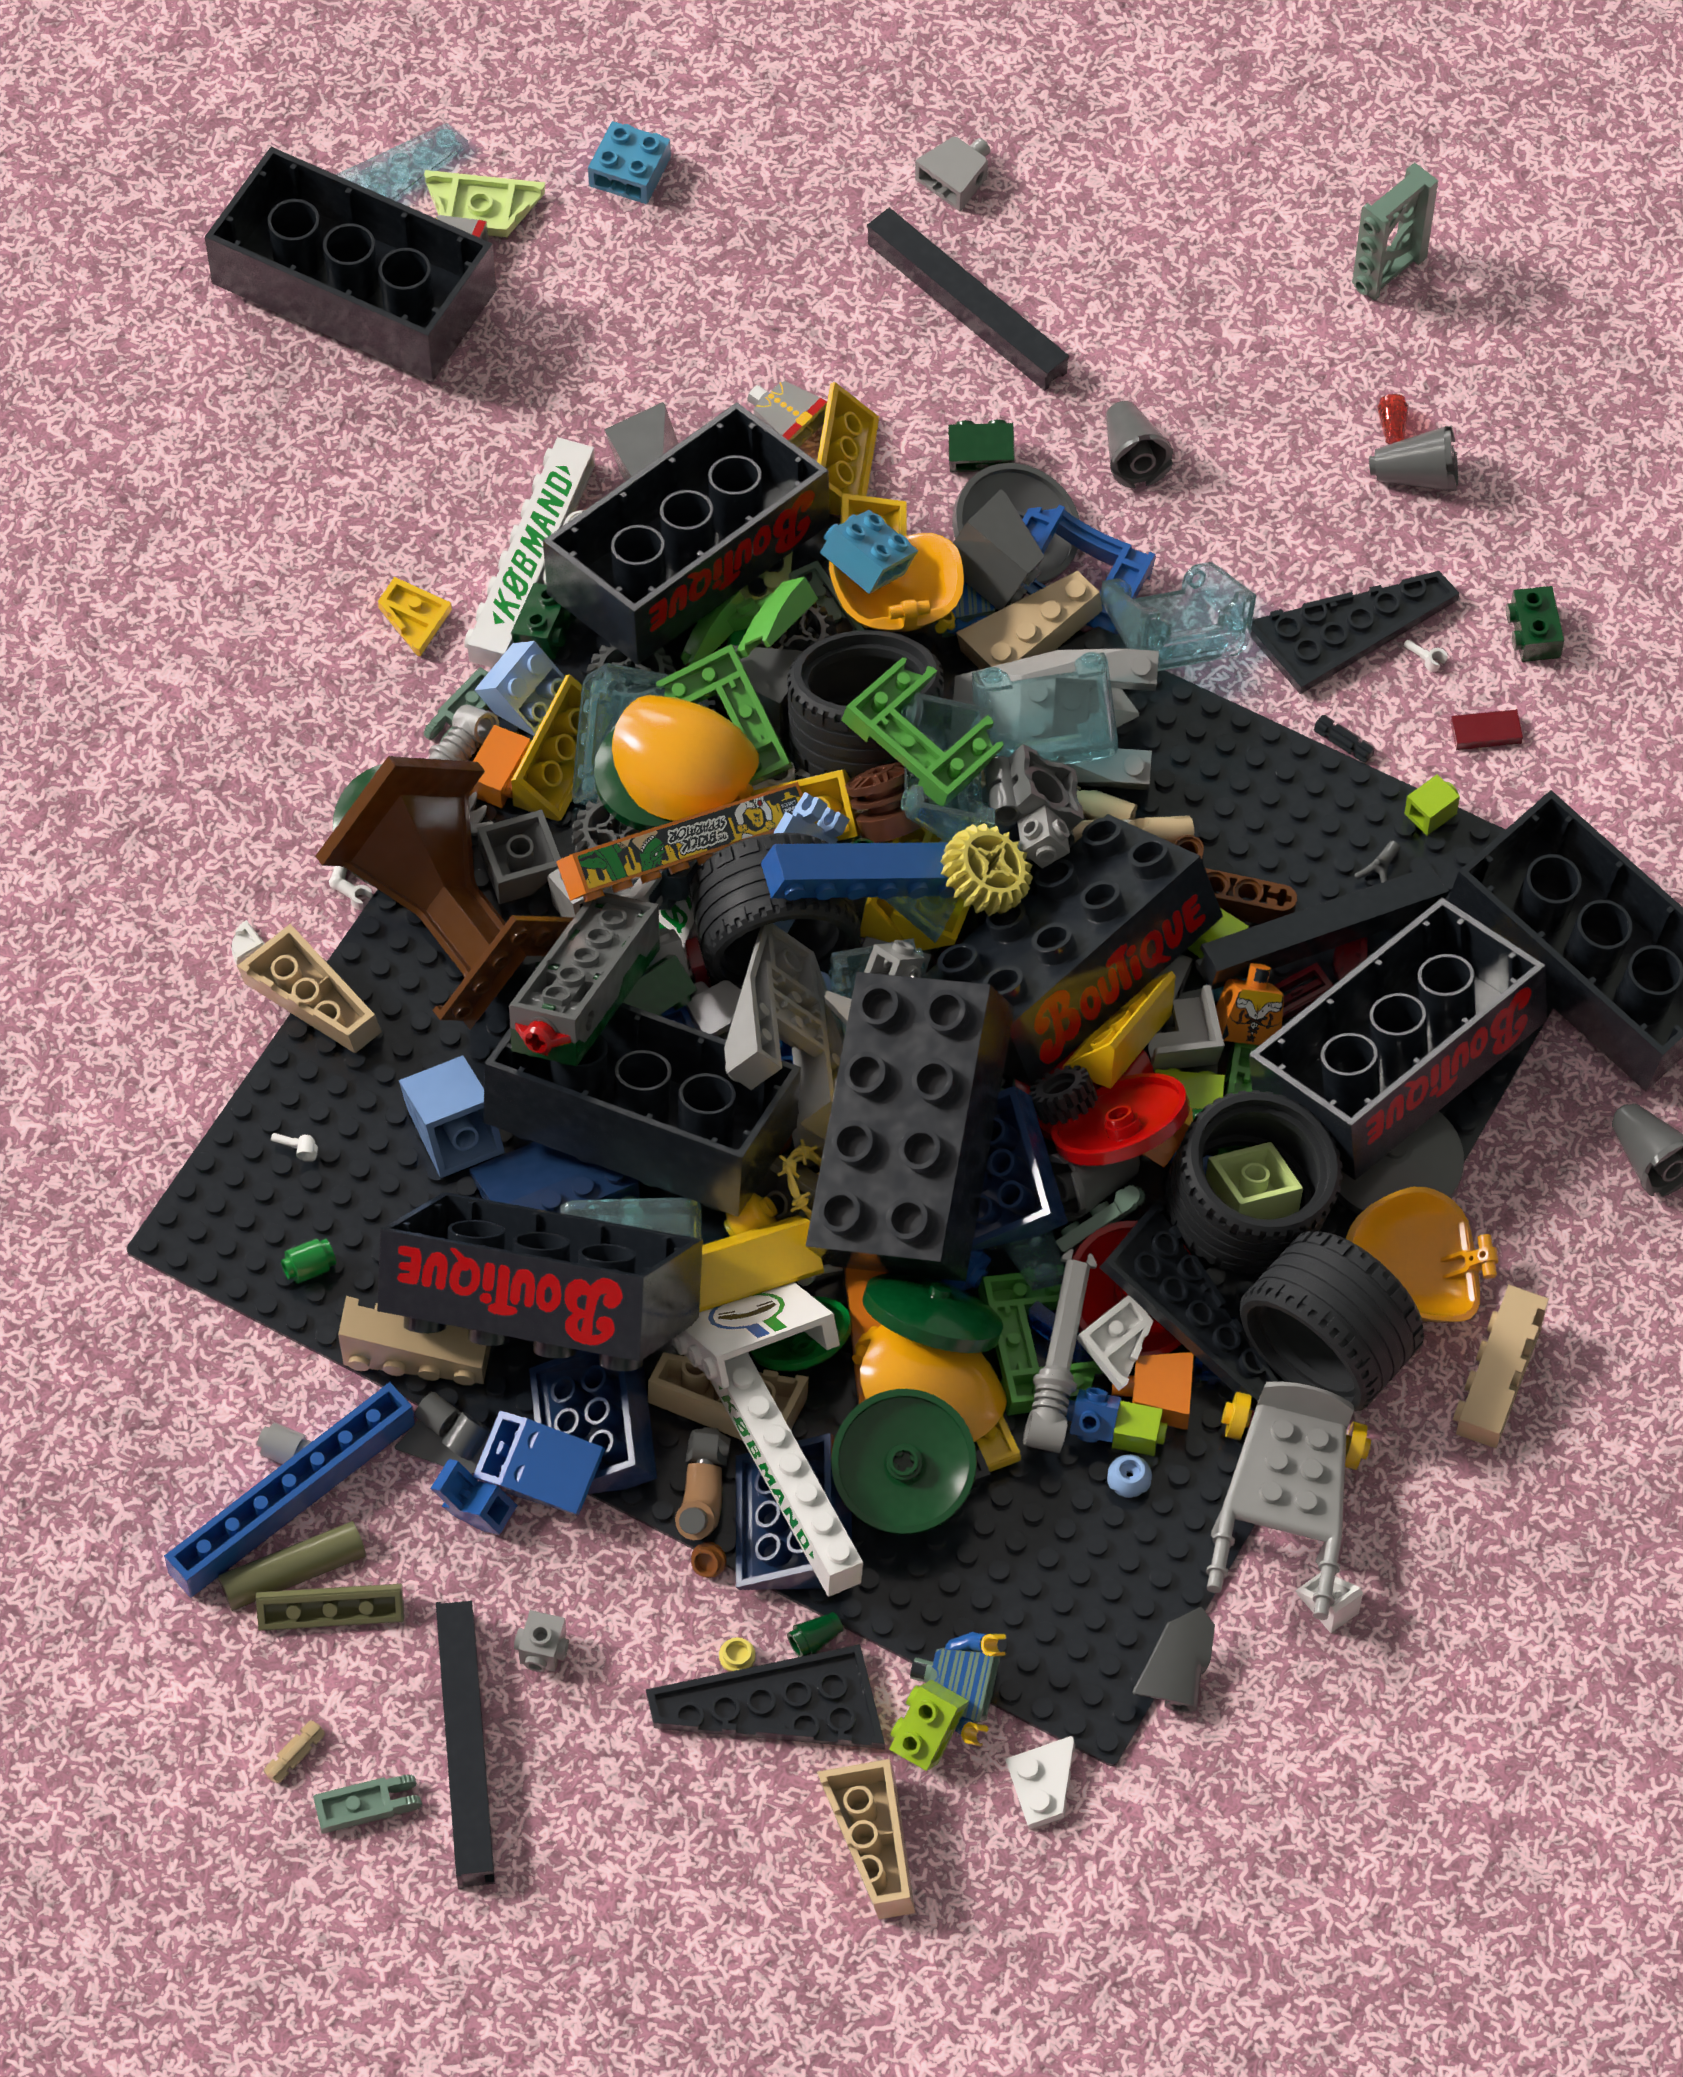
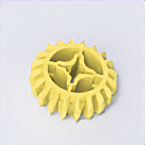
M985 823L978 827L972 824L966 827L965 830L957 832L952 837L953 840L946 845L944 849L945 854L940 861L944 865L941 874L949 878L945 887L954 888L953 898L961 897L964 899V907L972 904L976 913L985 910L988 916L996 912L1002 914L1012 907H1016L1021 902V899L1027 895L1030 889L1028 885L1033 878L1029 874L1032 864L1024 861L1028 852H1021L1018 849L1020 841L1012 842L1009 839V832L1002 835L999 833L998 826L989 829Z

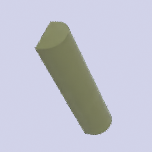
M351 1521L218 1575V1580L233 1611L256 1602V1592L283 1591L366 1557V1551L356 1525Z
M399 1583L256 1592L258 1631L404 1622L403 1585Z

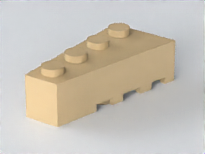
M1076 571L956 632L960 651L980 670L1055 651L1103 610L1100 592L1079 571Z
M291 924L237 965L244 984L354 1053L382 1032L375 1014Z
M1508 1284L1499 1311H1493L1487 1328V1331L1491 1332L1488 1342L1482 1340L1476 1361H1479L1480 1364L1477 1372L1471 1370L1464 1388V1390L1469 1392L1466 1402L1459 1400L1453 1420L1458 1422L1456 1435L1497 1449L1540 1335L1549 1298Z
M346 1296L338 1333L344 1365L357 1371L375 1369L383 1370L385 1373L394 1376H401L405 1373L419 1375L421 1378L431 1381L442 1378L454 1380L461 1385L484 1384L491 1346L479 1345L469 1341L467 1328L447 1325L445 1330L437 1333L412 1332L404 1328V1316L378 1312V1303H376L374 1309L358 1306L359 1299Z
M663 1353L648 1380V1403L710 1428H718L720 1432L742 1440L714 1386L704 1372L698 1367H694L687 1356ZM764 1369V1372H759L791 1430L807 1400L809 1377L796 1375L795 1378L779 1376L777 1371Z
M890 1759L818 1771L817 1774L878 1919L915 1913L896 1778Z

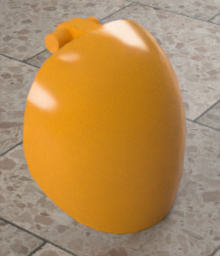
M935 533L906 535L905 537L909 543L918 550L906 573L870 594L830 561L829 571L833 587L843 609L857 623L875 630L907 632L930 625L949 614L957 606L963 594L964 586L963 565L958 548L950 540Z
M655 695L639 697L626 707L620 716L612 739L614 766L625 789L639 807L657 817L676 821L748 798L754 792L753 787L748 783L758 768L759 753L738 726L703 705L675 697Z
M1413 1186L1379 1199L1357 1216L1346 1236L1347 1240L1370 1253L1390 1270L1408 1291L1419 1310L1422 1321L1448 1323L1471 1319L1477 1313L1480 1305L1479 1271L1482 1269L1484 1279L1497 1277L1495 1264L1499 1261L1497 1248L1493 1247L1491 1235L1483 1234L1478 1236L1479 1249L1475 1250L1469 1221L1463 1210L1453 1199L1432 1188Z
M882 1324L880 1327L872 1326L868 1332L861 1335L855 1345L856 1351L852 1356V1360L856 1364L861 1365L860 1382L865 1399L894 1389H914L930 1393L944 1400L959 1413L968 1426L974 1442L990 1432L1003 1415L1007 1404L1006 1393L992 1366L982 1353H959L926 1346L907 1339Z

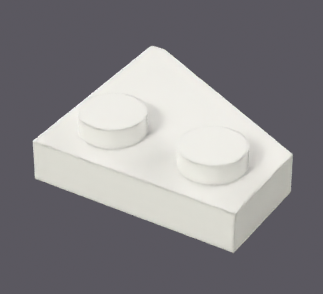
M1128 1295L1082 1331L1076 1339L1116 1389L1120 1391L1129 1381L1128 1376L1134 1362L1139 1357L1142 1343L1150 1331L1153 1320Z
M1072 1736L1005 1759L1029 1829L1057 1821L1065 1816L1066 1794L1071 1778L1072 1755L1075 1752V1743Z

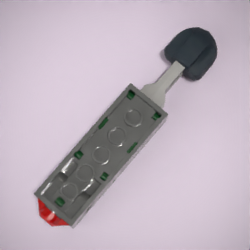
M697 860L688 862L689 869L672 875L669 869L660 871L662 877L642 884L640 878L633 880V887L630 888L631 890L628 893L615 895L604 892L605 896L584 903L509 1005L511 1051L526 1054L530 1057L556 1061L565 1065L577 1066L659 952V910H671L677 901L688 898L692 877L701 867V865H698Z

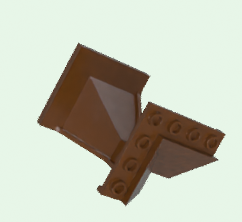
M388 756L315 857L322 866H340L350 870L415 913L422 920L464 975V980L445 1005L436 1006L433 1012L439 1020L464 1021L471 1030L526 956H546L574 917L512 915L506 923L477 886L474 878L469 795L485 772L479 762Z

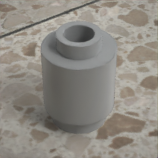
M274 1422L270 1428L265 1426L262 1429L257 1446L261 1447V1456L284 1464L312 1441L307 1440L305 1434Z

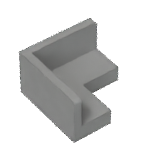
M1210 985L1203 986L1199 997L1173 1000L1172 1016L1176 1031L1155 1034L1146 1045V1054L1150 1059L1154 1072L1155 1069H1180L1218 1064L1224 1048V1042Z

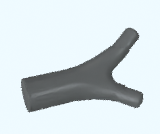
M1390 841L1370 865L1355 873V878L1360 879L1373 872H1377L1380 875L1381 883L1388 881V867L1400 851V845L1395 841Z

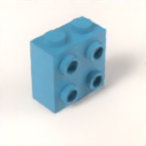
M612 121L588 166L589 186L648 204L671 159L670 139L657 133H649L634 128L629 124Z
M870 510L857 516L853 514L840 525L834 524L824 536L826 542L820 551L824 557L869 594L903 576L918 552L905 536L898 534L884 522L881 516Z

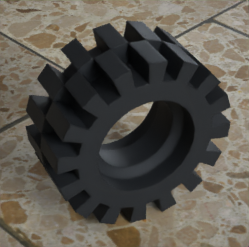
M1067 1065L1064 1067V1070H1060L1058 1067L1054 1069L1052 1074H1049V1072L1043 1074L1044 1079L1038 1078L1035 1081V1085L1030 1087L1031 1092H1029V1095L1032 1097L1040 1121L1042 1120L1044 1124L1050 1122L1051 1125H1056L1058 1121H1061V1124H1066L1070 1118L1073 1121L1077 1120L1080 1113L1083 1115L1089 1112L1088 1108H1093L1096 1105L1094 1101L1098 1100L1096 1089L1087 1069L1084 1067L1081 1069L1079 1065H1075L1073 1069L1071 1065Z

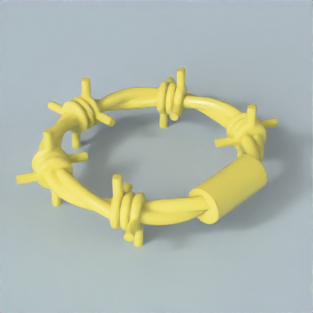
M801 1139V1145L793 1150L787 1159L782 1155L779 1156L783 1160V1171L777 1175L781 1176L785 1173L788 1175L789 1191L794 1198L792 1206H796L790 1209V1211L794 1212L797 1209H801L811 1219L812 1211L807 1207L809 1199L805 1198L811 1194L810 1192L800 1194L794 1176L800 1177L796 1173V1162L802 1160L803 1164L807 1165L806 1159H809L821 1166L822 1159L813 1151L817 1149L816 1145L810 1148L805 1146L804 1140Z

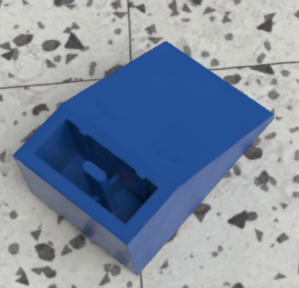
M499 1411L473 1477L481 1482L498 1485L506 1494L579 1516L605 1448L528 1418Z

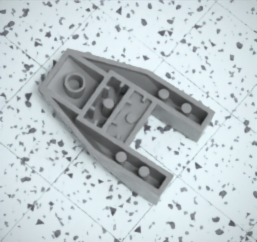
M1137 649L1056 650L955 676L950 743L954 745L984 717L989 715L994 724L986 732L992 745L994 746L997 742L1001 741L1004 744L1002 750L996 756L1009 757L1024 744L1037 750L1045 760L1063 763L1074 768L1078 781L1077 785L1149 790L1152 751L1085 746L1089 686L1156 691L1159 651Z
M771 923L760 927L724 1047L725 1069L733 1081L740 1082L752 1090L782 1069L779 1039L792 1047L793 1063L802 1067L798 1101L799 1122L807 1131H812L825 1139L844 1035L836 1014L825 1004L824 997L828 990L814 952Z

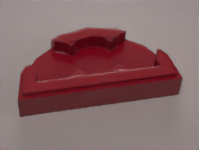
M1367 937L1335 948L1332 967L1334 976L1338 981L1367 959Z

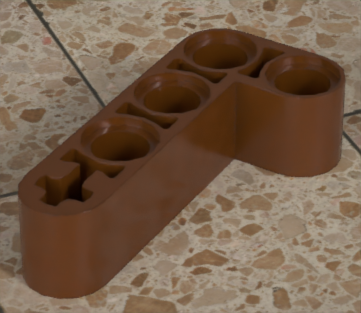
M1185 835L1176 840L1175 845L1200 855L1203 861L1204 846L1201 840L1192 835ZM1205 868L1213 890L1219 892L1215 896L1220 908L1239 920L1262 924L1296 911L1297 894L1290 886ZM1246 897L1251 898L1253 900L1245 901L1242 898Z

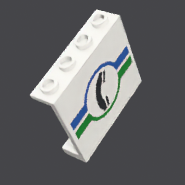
M795 1282L699 1312V1318L694 1324L672 1339V1345L680 1355L687 1356L694 1367L701 1369L709 1380L712 1379L723 1389L730 1387L724 1363L725 1360L803 1331L826 1350L837 1347L840 1343L834 1314Z

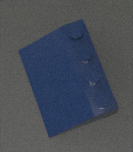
M1016 1086L1002 1090L998 1094L997 1111L994 1117V1128L990 1141V1150L971 1252L1036 1237L1068 1223L1032 1097Z
M532 1142L469 1169L482 1198L491 1201L596 1220L619 1211V1201L625 1196L637 1197V1200L640 1202L637 1179L596 1164L582 1162L575 1156L537 1142Z
M578 1350L574 1356L556 1358L529 1368L534 1420L605 1448L588 1494L624 1490L657 1479L644 1361L639 1369L614 1371L599 1365V1354Z
M828 1433L797 1441L852 1541V1512L841 1499L832 1475L831 1455L835 1436ZM750 1452L737 1455L736 1588L738 1590L823 1588Z

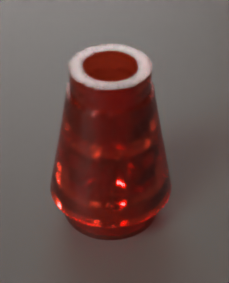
M1385 395L1380 398L1377 411L1385 442L1392 444L1405 439L1409 404L1405 402L1403 395Z

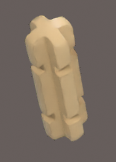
M312 1720L308 1721L300 1730L302 1734L300 1736L296 1734L276 1755L278 1759L276 1761L272 1759L266 1765L264 1773L271 1781L277 1784L281 1783L289 1774L287 1770L289 1768L293 1770L312 1750V1743L317 1745L325 1736V1732L319 1724Z

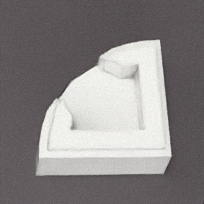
M247 920L236 929L231 945L232 956L236 965H239L265 944Z

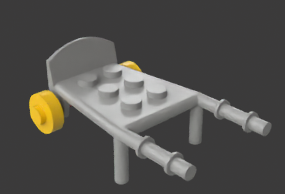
M1266 1382L1255 1411L1250 1410L1251 1395L1236 1392L1233 1402H1226L1222 1423L1227 1424L1225 1437L1240 1440L1245 1427L1249 1428L1223 1507L1211 1531L1215 1548L1212 1564L1206 1570V1573L1209 1575L1207 1590L1212 1593L1221 1592L1223 1579L1228 1576L1229 1571L1226 1568L1229 1548L1234 1545L1235 1539L1232 1537L1234 1521L1237 1519L1324 1542L1316 1558L1321 1575L1318 1592L1313 1594V1601L1315 1602L1313 1616L1318 1620L1328 1619L1330 1605H1333L1335 1601L1332 1595L1335 1575L1340 1572L1338 1558L1342 1541L1345 1468L1357 1470L1361 1459H1367L1371 1445V1439L1366 1438L1368 1426L1353 1421L1348 1434H1346L1354 1412V1405L1332 1392L1300 1383Z

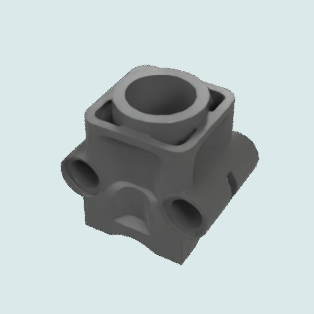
M1024 744L1009 757H994L983 769L986 785L972 799L976 827L984 823L989 829L998 826L1000 834L1003 835L1009 832V839L1012 842L1020 841L1017 821L1045 805L1065 822L1070 834L1068 843L1069 848H1071L1075 841L1073 829L1084 819L1082 805L1077 798L1078 781L1076 770L1063 763L1045 760L1037 750ZM1025 859V861L1028 862V863H1030V862L1033 861V860H1031V859H1030V860Z

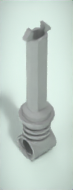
M466 704L461 706L453 716V729L449 730L448 735L442 739L443 742L433 745L429 749V759L468 761L477 748L484 743L494 725L499 726L497 716L492 712Z
M1070 1249L1061 1257V1261L1066 1262L1046 1366L1039 1370V1374L1033 1376V1384L1036 1387V1393L1034 1394L1035 1402L1032 1404L1033 1410L1029 1414L1023 1438L1024 1446L1057 1454L1060 1453L1067 1429V1419L1065 1416L1069 1406L1068 1399L1077 1388L1070 1369L1090 1268L1095 1269L1097 1266L1093 1255L1090 1253L1086 1263L1072 1260L1073 1249Z

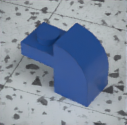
M448 1459L430 1488L444 1501L442 1507L451 1515L481 1531L500 1535L518 1506L498 1485L478 1481L459 1461Z

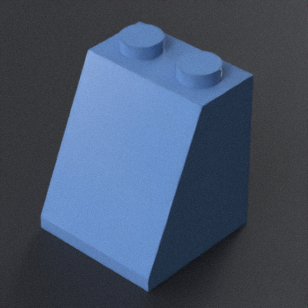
M463 1055L399 1080L408 1112L440 1178L505 1153L499 1129L483 1123L484 1088Z

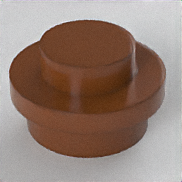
M703 1542L694 1548L691 1555V1566L699 1576L714 1578L721 1574L726 1567V1555L719 1545L713 1542Z

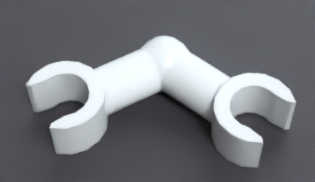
M335 866L332 877L329 880L330 887L349 897L355 909L363 910V902L356 897L365 895L371 899L373 896L372 890L366 885L355 886L345 880L348 869Z

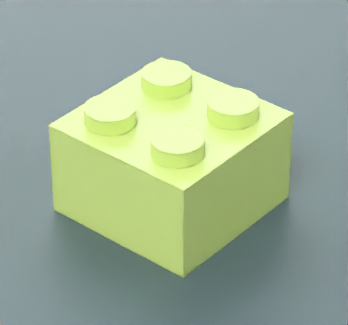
M1272 1142L1208 1158L1205 1175L1207 1182L1216 1196L1230 1208L1246 1216L1270 1220L1288 1217L1299 1211L1303 1187Z

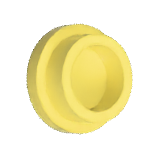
M731 1638L721 1646L719 1661L728 1672L750 1668L755 1662V1649L749 1641L743 1638Z

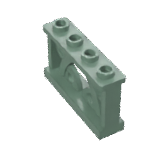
M1415 162L1406 169L1405 178L1372 206L1366 203L1361 210L1352 284H1354V287L1360 294L1368 295L1374 301L1380 297L1381 289L1410 264L1415 262L1419 265L1427 259L1439 180ZM1398 223L1397 234L1391 246H1387L1388 237Z

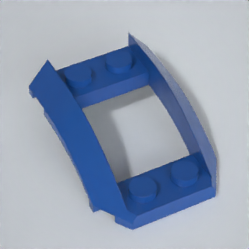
M1062 505L1048 510H1042V507L1029 508L1022 520L1043 554L1054 534H1057L1086 554L1113 566L1099 591L1103 610L1086 625L1092 628L1099 626L1114 634L1122 633V623L1145 580H1150L1156 554L1152 552L1146 554L1135 550L1131 544L1092 528L1067 512ZM1037 580L1029 587L1027 585L1024 586L1029 595L1046 587Z

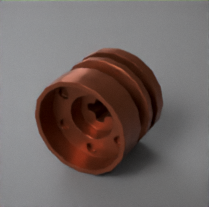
M900 762L872 768L857 775L845 784L848 796L853 797L850 800L852 809H867L856 817V821L862 838L870 839L874 843L905 836L922 828L930 821L923 796L910 795L918 789V780L912 778L914 774Z

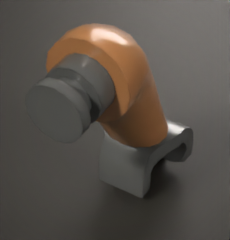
M704 1427L703 1429L692 1430L690 1434L685 1462L691 1463L687 1466L682 1506L677 1511L675 1517L679 1533L690 1540H701L709 1536L718 1526L722 1508L723 1488L722 1468L716 1465H727L731 1438L720 1433L718 1428Z

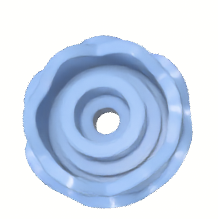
M1122 1455L1110 1464L1107 1482L1109 1487L1114 1489L1118 1495L1126 1498L1136 1497L1149 1489L1152 1472L1150 1466L1143 1458L1136 1455ZM1132 1473L1133 1476L1128 1477L1126 1474Z

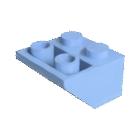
M535 641L513 643L475 688V692L494 714L535 736L565 676Z

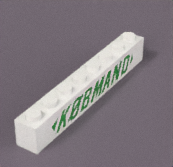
M557 437L553 448L547 449L543 460L544 469L541 474H536L533 481L531 499H526L523 503L521 522L519 525L513 526L510 535V547L508 551L504 550L500 556L498 564L500 570L497 577L492 576L489 581L487 600L485 603L481 602L478 606L476 613L477 623L474 629H469L466 634L464 647L468 648L470 662L493 668L514 643L511 631L533 583L544 584L543 540L561 528L568 515L576 511L595 467L594 447Z
M748 1352L725 1360L724 1363L730 1387L723 1389L712 1379L710 1381L827 1596L829 1597L860 1584L863 1561Z

